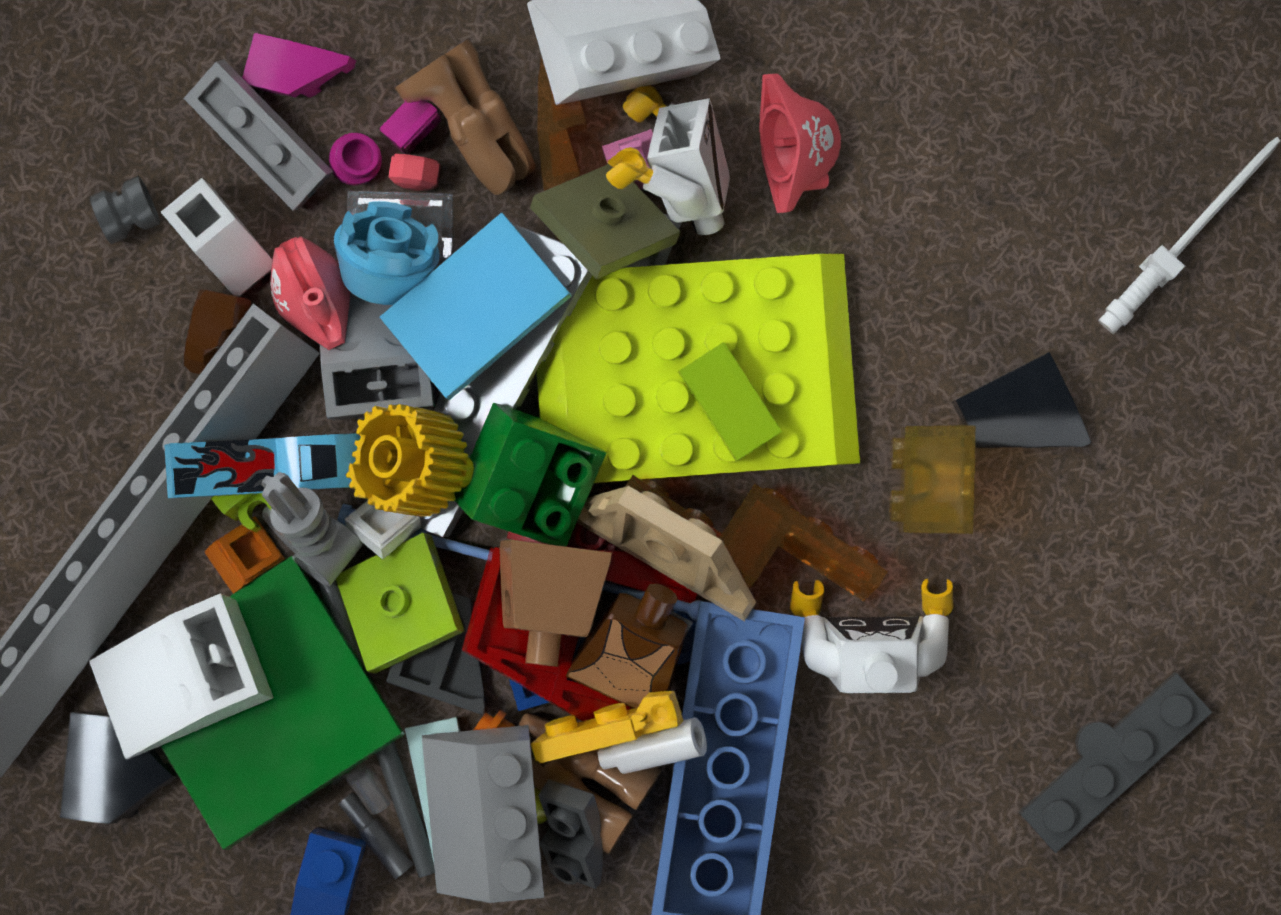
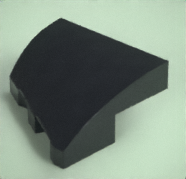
M1050 352L952 401L975 448L1084 447L1092 443L1073 398Z

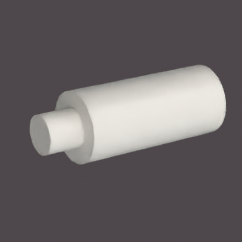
M690 718L684 720L677 727L641 735L633 741L601 748L598 751V760L604 770L617 767L622 774H627L704 756L707 750L706 736L700 721L697 718Z

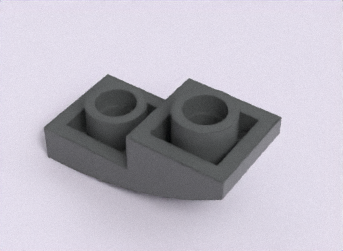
M548 779L538 797L550 825L540 841L549 870L557 879L564 883L573 885L578 882L596 889L602 877L603 848L600 837L601 821L595 796L583 790Z

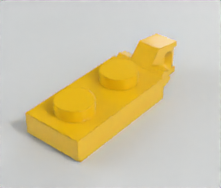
M674 690L650 692L642 699L639 707L626 710L625 703H618L595 711L594 719L577 723L575 715H570L550 721L544 725L546 731L531 743L536 762L539 761L540 764L633 741L641 735L677 727L684 720Z

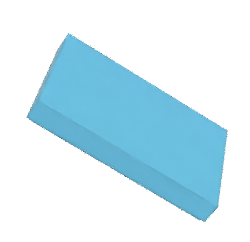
M501 212L384 312L380 319L444 397L451 400L572 297V295L509 219Z

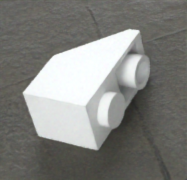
M203 178L198 180L161 211L163 216L194 253L234 296L241 297L271 272L273 259L213 187Z

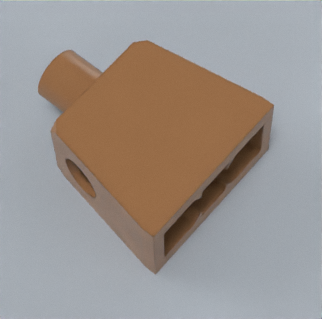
M518 540L500 541L502 618L504 628L529 631L525 663L558 667L561 635L587 637L590 632L612 553Z

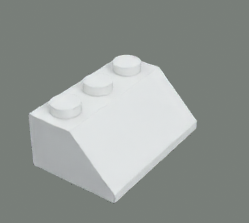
M531 0L527 3L556 105L694 76L721 59L707 10L698 0Z

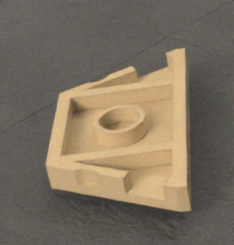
M630 486L587 498L577 521L579 525L745 622L756 601L723 541L716 537L713 529L707 524L694 518L686 520L671 511L668 504L656 494L648 491L640 493Z

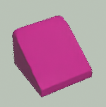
M426 100L413 103L404 102L380 127V131L401 152L409 155L441 122V116L438 110Z

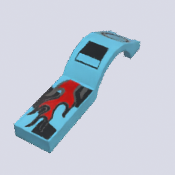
M354 433L165 444L167 496L169 499L259 494L264 490L262 486L263 479L266 476L274 477L278 472L288 475L297 488L303 487L311 490L349 488L352 480L346 478V473L349 471V464L356 461V458L352 456V452L357 451V446L354 442L355 440H360L361 437L359 434Z

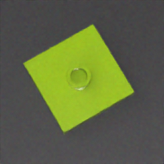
M421 533L403 542L384 559L376 555L341 572L336 578L367 672L376 674L465 632L437 549L430 534Z

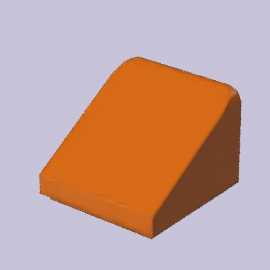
M256 516L253 519L261 528L257 533L241 524L214 541L204 552L233 594L285 559Z

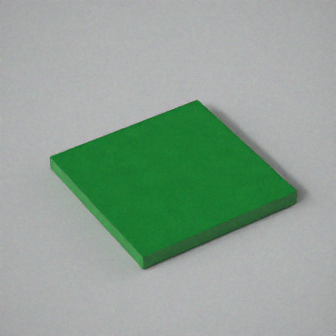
M293 556L229 596L238 603L274 698L161 745V748L223 850L232 848L405 735L308 576L293 560Z

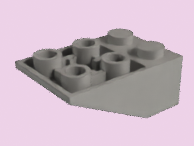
M350 292L345 343L331 350L320 345L321 372L326 417L335 421L365 417L364 413L366 411L372 412V407L374 406L388 408V405L402 404L427 410L435 409L437 403L435 384L380 319V316L393 305L371 303Z

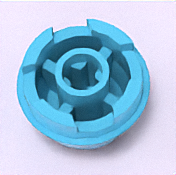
M372 201L368 203L367 211L355 213L354 215L349 211L346 212L342 224L334 235V245L343 284L352 294L365 301L382 305H394L437 266L440 254L437 246L438 232L435 226L431 224L425 227L422 223L411 218L412 208L393 202Z

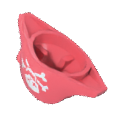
M779 74L763 75L759 123L762 160L777 213H787L794 210L804 191L820 190L828 187V172L838 159L841 148V135L837 121L828 108L819 102L801 97L790 88Z
M302 236L299 238L294 237L281 243L274 250L270 282L271 295L279 315L286 322L328 350L344 344L346 340L350 291L342 282L338 261L321 247Z

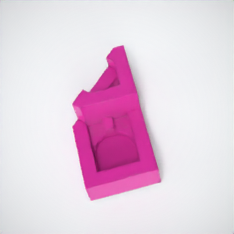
M254 33L242 78L252 88L294 98L303 94L311 98L321 92L320 86L341 71L347 74L354 69L357 60L325 49Z

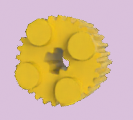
M398 404L388 405V408L374 406L372 407V412L366 411L364 413V420L359 419L357 421L359 427L356 434H359L361 438L354 442L357 446V451L352 452V456L356 458V461L349 464L346 478L352 480L349 487L356 489L354 496L368 499L367 503L375 506V509L429 517L433 513H440V508L446 509L448 501L456 499L455 491L460 492L463 487H466L471 482L474 465L471 459L468 458V454L464 453V449L467 447V443L461 441L464 434L457 431L458 424L454 423L450 415Z

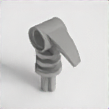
M278 472L274 477L266 476L262 481V486L264 487L262 496L272 509L270 510L266 506L262 511V518L287 547L295 553L292 557L295 563L316 581L330 587L362 547V542L350 529L327 513L321 499L313 490L303 487L297 488L289 476L282 472Z

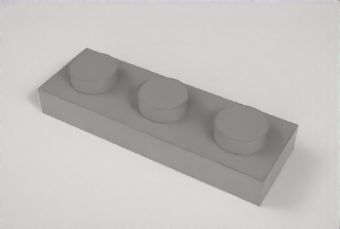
M225 60L216 61L183 98L293 211L300 209L333 173L332 169Z

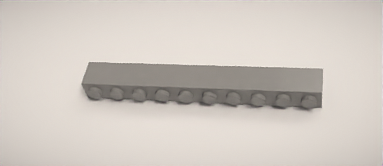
M255 304L250 307L237 324L236 328L231 332L0 639V777L3 776L12 762L19 756L24 746L52 712L55 705L82 672L109 633L116 627L118 621L142 589L146 587L149 580L173 548L179 543L203 508L210 502V498L213 497L168 499L164 445L170 443L256 439L320 354Z

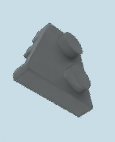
M451 592L465 632L391 666L386 682L483 715L486 704L480 661L462 651L473 612L472 598Z

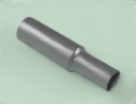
M353 792L338 803L359 829V835L395 880L414 865L379 820L374 819Z

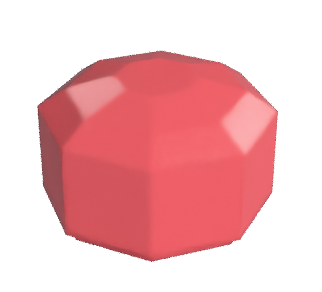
M394 154L391 157L388 177L395 185L403 189L428 191L438 187L441 165L437 160L426 157Z

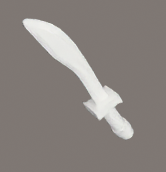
M1278 137L1270 141L1239 172L1169 251L1161 245L1143 261L1139 267L1144 272L1137 277L1119 299H1114L1107 306L1106 313L1098 320L1109 332L1115 334L1122 325L1126 326L1134 317L1133 313L1150 296L1158 285L1163 287L1185 267L1177 259V256L1271 155L1281 141Z

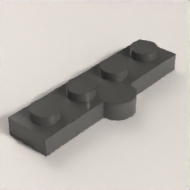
M1174 672L1115 726L1111 727L1106 723L1098 721L1089 722L1082 726L1077 732L1075 739L1076 750L1081 758L1073 762L1018 813L1050 849L1057 853L1205 720L1212 711L1178 673Z

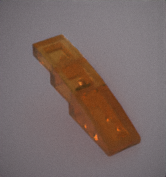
M541 55L538 75L537 134L543 188L545 191L580 176L568 135L586 130L587 123L580 100L560 105L555 104Z

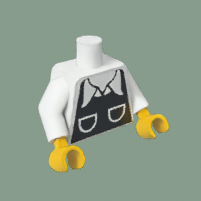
M925 579L922 582V609L927 614L925 617H821L818 615L821 612L824 595L822 582L815 580L813 595H805L800 592L798 581L794 582L790 610L795 616L805 617L801 641L804 660L812 671L829 677L840 692H915L918 689L920 677L928 676L941 668L945 663L949 631V619L946 616L953 609V585L949 579H947V590L941 594L929 592V579Z

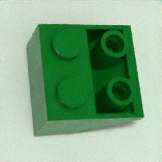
M493 402L470 456L474 465L472 480L460 492L455 491L456 499L454 501L472 520L549 545L566 547L606 456V452L538 417Z

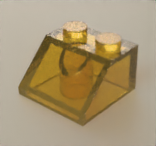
M905 426L901 428V438L892 437L891 469H900V490H891L889 517L890 522H899V533L973 534L976 426Z

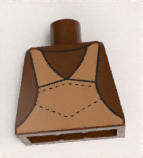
M650 584L641 600L627 593L618 594L588 636L580 644L566 677L620 703H625L626 706L632 709L638 708L642 699L650 692L670 691L688 628L685 621L670 615L677 602L676 594L668 587L660 584Z

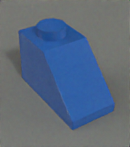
M319 827L310 832L295 886L290 915H347L366 848V842L363 839Z

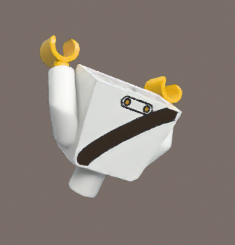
M653 86L636 88L626 97L623 109L628 116L639 123L643 122L652 113L657 117L647 156L650 168L647 167L645 159L637 149L632 147L625 148L608 160V164L613 168L606 173L607 180L614 187L624 189L637 179L644 183V190L662 198L671 221L676 223L692 221L694 231L699 235H709L719 231L725 224L722 213L724 211L730 176L710 98L677 105L671 102L667 106L663 103L661 95Z

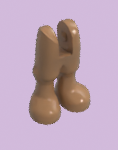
M469 39L395 87V90L405 102L413 103L430 100L443 112L448 122L452 140L462 153L474 175L492 194L499 195L505 193L515 184V180L524 179L535 170L536 164L528 145L514 123L502 98L495 91L491 90L480 66L479 54Z
M527 712L522 716L518 724L520 726L528 725L529 732L537 739L546 731L544 725L550 721ZM599 749L540 764L539 761L536 762L531 754L534 786L540 791L548 779L594 794L601 821L600 837L603 852L608 855L630 824L634 814L589 790L582 782V778L595 780L616 795L622 802L634 810H638L662 773V770L658 767L622 774L617 767L604 770L598 760Z

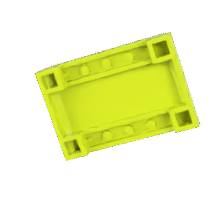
M809 254L626 267L597 280L592 275L571 315L566 316L553 340L555 344L546 361H542L536 371L540 419L606 452L594 483L860 463L844 254ZM723 342L782 431L738 461L734 460L678 373L679 370Z

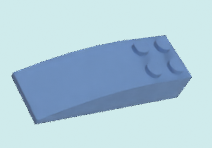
M699 602L682 716L683 720L697 718L700 721L706 736L707 750L704 756L674 763L651 915H761L805 617L752 609L744 622L714 603Z

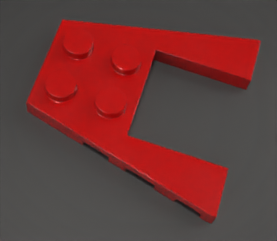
M500 547L490 548L462 651L568 714L575 715L580 721L594 719L595 711L620 703L580 683L567 680L566 674L572 663L578 637L561 635L558 667L525 663L529 631L504 628L502 618ZM602 551L612 553L605 581L644 592L650 584H660L671 589L676 594L677 600L688 603L695 601L697 593L625 551Z

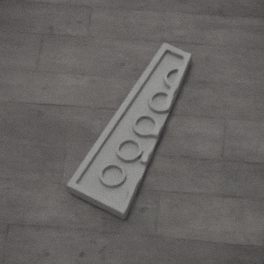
M513 224L514 227L571 293L572 297L451 400L446 399L440 392L434 411L450 415L454 423L458 424L457 431L464 434L461 441L467 443L464 453L468 454V458L471 456L493 402L515 410L517 406L522 405L530 390L527 387L541 362H545L555 344L553 340L566 316L571 315L592 277V274L561 241ZM448 501V507L446 509L440 508V513H433L429 517H420L421 529L441 537H449L463 510L455 501Z

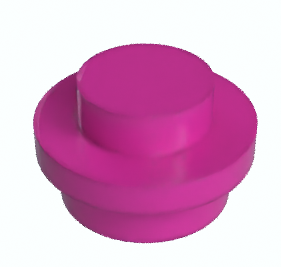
M348 133L341 136L335 141L329 153V165L333 174L340 181L348 185L358 186L370 182L375 178L382 164V156L378 145L370 137L361 133Z

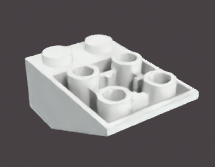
M221 593L165 617L89 661L124 757L127 760L274 698L237 601Z

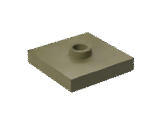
M609 164L534 195L530 207L596 280L675 245L680 234V230L634 182L624 189L614 187L606 178V173L613 168Z

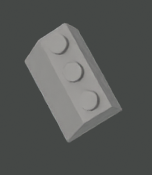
M529 726L422 735L437 893L487 903L544 898Z

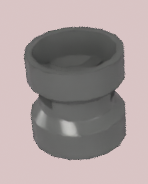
M140 176L124 181L121 188L122 194H119L118 191L111 193L103 190L90 196L94 214L110 244L126 239L129 231L134 230L133 224L144 230L160 224L159 215L149 191Z

